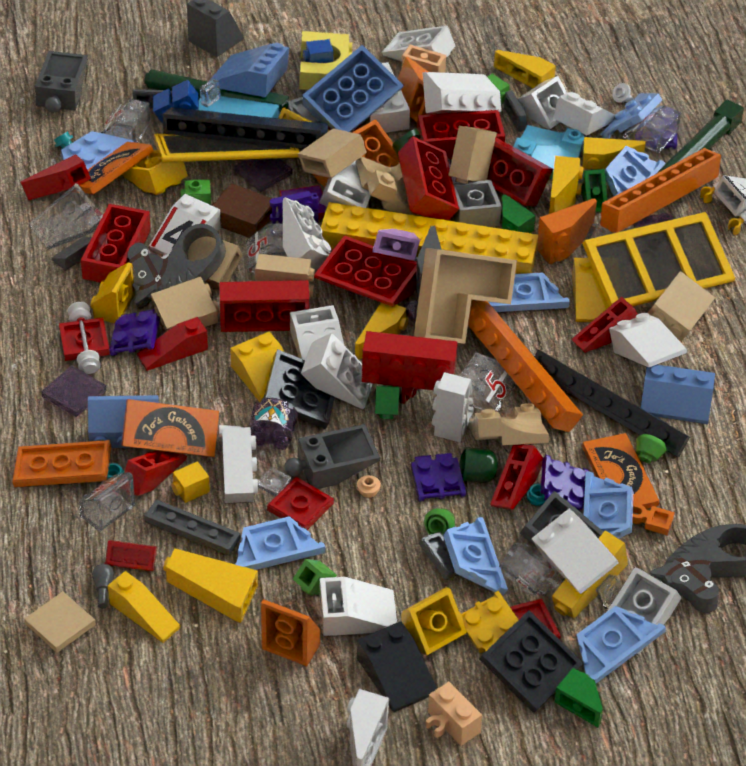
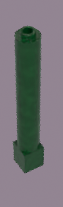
M154 69L147 72L144 77V83L151 90L169 89L172 91L173 86L188 80L198 92V100L203 94L276 104L279 105L280 113L282 108L288 109L289 96L269 92L266 97L224 90L207 86V81Z
M728 99L725 100L714 111V117L657 173L703 148L709 150L725 134L730 135L741 124L744 107Z

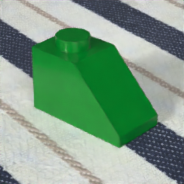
M605 169L583 171L582 180L579 179L580 183H582L581 196L583 202L595 198L597 200L596 212H601L602 203L607 201Z
M506 194L503 195L501 229L532 233L535 228L536 215Z
M376 386L375 414H380L381 419H393V415H398L399 386Z
M572 668L557 686L554 703L598 728L601 724L603 708L595 680L590 678L588 674Z

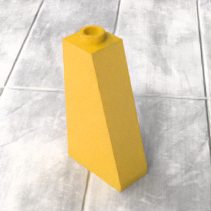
M606 530L598 539L619 563L581 594L565 579L552 595L554 609L563 616L568 615L575 619L626 568L628 560L625 542Z
M174 549L171 557H167L164 562L163 570L166 571L168 583L234 621L242 622L258 587L257 570L179 549Z

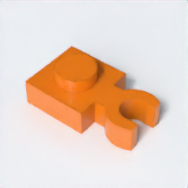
M635 504L632 523H645L646 530L668 536L675 512L654 506L649 511L644 506Z

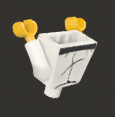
M722 176L721 180L713 184L712 188L703 187L700 191V197L703 198L704 203H710L715 193L735 217L739 216L738 219H730L728 223V230L735 227L733 235H737L740 233L741 224H746V179Z

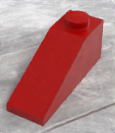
M621 296L571 340L584 353L610 344L612 340L609 328L616 326L619 321L636 318L638 313Z
M198 317L178 323L156 339L154 349L144 348L137 353V357L145 370L149 371L208 350L207 330Z
M526 444L512 446L490 503L492 507L513 510L537 480L542 467L543 457L535 446Z
M152 451L127 461L121 486L127 488L131 494L138 496L153 491L186 460L187 456L179 453Z

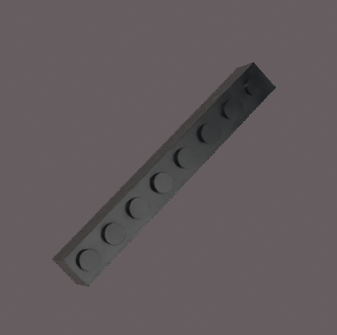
M174 107L163 113V134L305 149L328 132V124Z

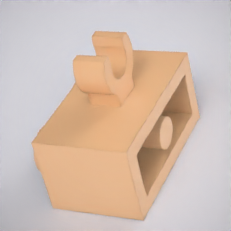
M409 45L402 55V66L405 58L409 57L428 72L445 73L446 71L445 54Z
M450 682L429 694L428 713L431 716L426 720V728L428 729L434 725L438 726L434 731L436 738L441 737L446 730L462 746L481 733L482 714Z

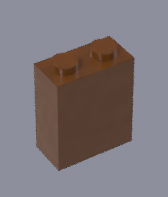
M232 183L226 190L222 191L219 199L211 204V206L220 209L221 228L255 240V233L258 232L259 236L271 222L270 214L272 213V207L270 206V199L272 198Z

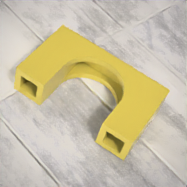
M302 31L300 58H303V50H306L307 41L330 39L333 48V62H301L299 89L309 90L352 54L353 42H349V34Z

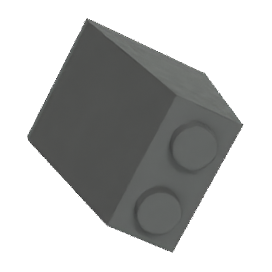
M191 0L187 3L188 41L218 57L243 40V35L229 10L211 0Z

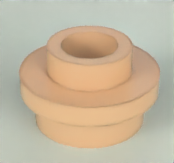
M370 475L361 477L357 482L358 491L367 498L377 495L381 487L379 479Z

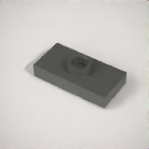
M513 90L506 91L504 108L517 131H525L527 115L524 106L519 103Z
M440 532L420 539L418 544L445 580L458 575L455 573L444 537Z

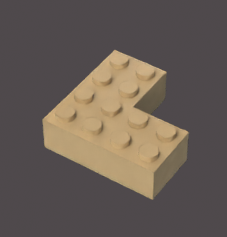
M426 248L414 336L458 341V343L465 344L471 299L511 304L517 260Z

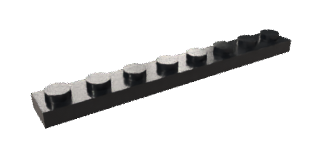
M537 350L534 357L562 390L639 435L649 434L659 438L665 443L668 452L680 457L690 436L547 353Z

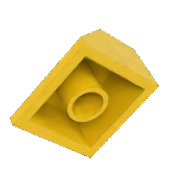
M128 262L110 272L105 281L101 282L99 292L91 300L94 318H103L104 321L115 323L121 315H124L135 295L134 287L132 286L134 284L132 263Z

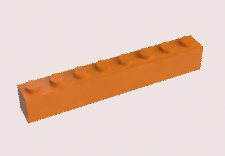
M703 148L603 202L600 226L608 229L610 232H620L714 180L719 175L721 155Z
M471 299L468 320L470 329L534 406L540 410L552 428L570 432L583 416L581 411L489 302Z

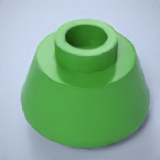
M642 434L636 439V453L639 455L638 458L645 463L657 461L666 452L665 443L655 436Z
M432 509L425 515L424 527L429 535L437 532L444 535L447 529L455 527V517L447 509Z

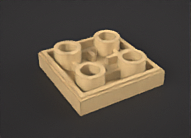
M61 592L24 618L25 624L56 653L96 625L95 619L65 592Z

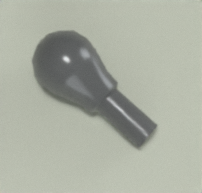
M103 563L97 565L92 573V578L98 591V607L102 609L108 606V585L113 581L114 577L113 569L108 564Z

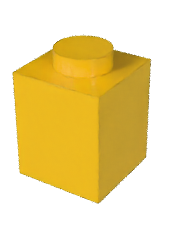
M198 461L173 472L172 490L176 496H180L187 503L210 492L209 475Z

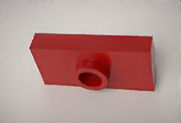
M108 540L105 564L154 571L157 546Z

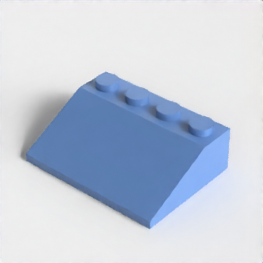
M272 43L233 54L209 80L207 86L266 97L287 70L289 47H285L280 43Z
M361 45L302 95L303 106L321 123L328 124L330 129L334 128L352 132L398 93L404 85Z

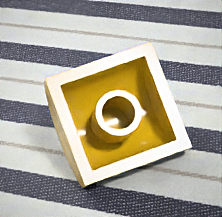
M448 587L439 590L403 610L401 613L402 623L413 637L420 653L424 655H429L467 633L451 589Z

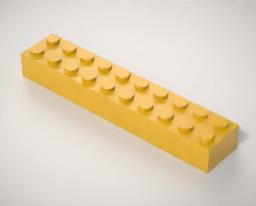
M332 202L328 203L321 224L322 236L330 245L331 251H333L344 235L374 246L378 230L398 229L415 233L420 239L416 257H418L430 227L435 226L441 250L517 260L515 274L532 273L537 254V234Z

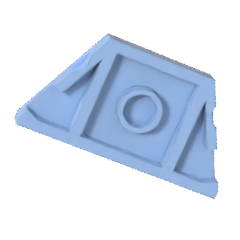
M658 93L638 94L635 99L625 104L626 108L615 115V119L600 135L602 138L609 139L616 130H619L621 133L629 127L642 122L662 101V98Z
M91 131L61 149V156L65 160L76 154L84 161L88 170L126 142L133 141Z
M625 146L606 167V182L613 196H616L655 175L664 166L665 162L662 160L658 162L648 159L649 155Z
M544 273L515 274L511 304L489 302V304L496 312L569 308L570 301L567 297L563 298L558 293V287L551 283Z
M590 471L586 472L584 516L602 531L606 530L618 539L632 533L634 493L632 487L618 484L609 478L603 480L595 477Z
M289 516L244 527L235 565L258 570L325 553V544L316 542L311 538L309 531L300 527Z
M483 517L477 518L471 524L466 522L461 524L460 527L447 529L443 537L455 573L493 592L499 591L501 595H504L508 588Z
M614 606L577 634L585 673L594 679L595 683H598L665 633L666 627L660 623L656 625L648 622L643 616L630 614L627 610Z

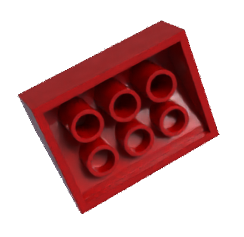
M344 235L316 271L314 278L393 307L410 297L416 290L417 261L373 252V245Z

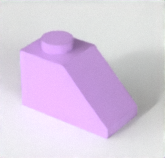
M378 230L372 251L414 261L420 239L415 233L403 230Z

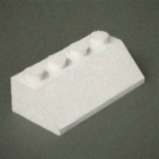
M423 72L425 110L427 114L499 110L501 112L500 91L484 74Z

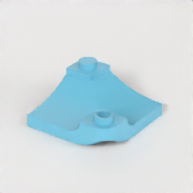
M527 125L521 138L517 137L513 147L554 169L555 156L580 158L583 150L584 134L579 130L570 128L561 133Z

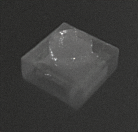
M211 79L200 87L201 105L209 107L221 98L218 80Z
M271 467L258 480V487L276 497L291 482V477Z
M609 574L596 589L604 609H609L622 588L617 575Z

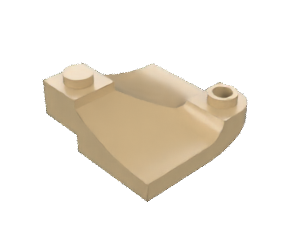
M362 156L356 160L362 188L369 190L370 196L381 199L384 209L396 213L419 216V214L417 215L410 211L400 164L395 167H387Z
M526 403L521 404L520 407H514L512 414L506 417H501L499 412H495L493 409H484L481 413H475V418L469 419V428L475 440L499 439L502 445L549 443V433L542 424L541 412L538 408L534 407V404Z

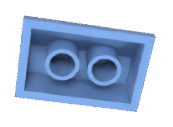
M664 365L647 367L641 408L656 417L708 424L715 373Z
M158 395L88 396L89 442L110 440L111 448H130L121 446L126 400L159 403Z

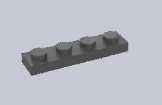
M157 499L144 515L145 522L226 555L231 554L241 539L240 532Z

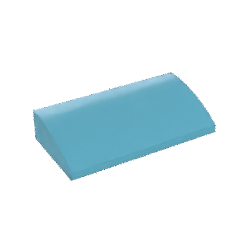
M203 94L198 101L199 109H197L278 118L280 115L279 105L210 94Z

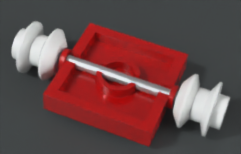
M75 302L68 308L70 322L59 323L65 361L77 360L80 372L93 374L101 367L99 356L110 355L104 319H91L89 305L85 302Z

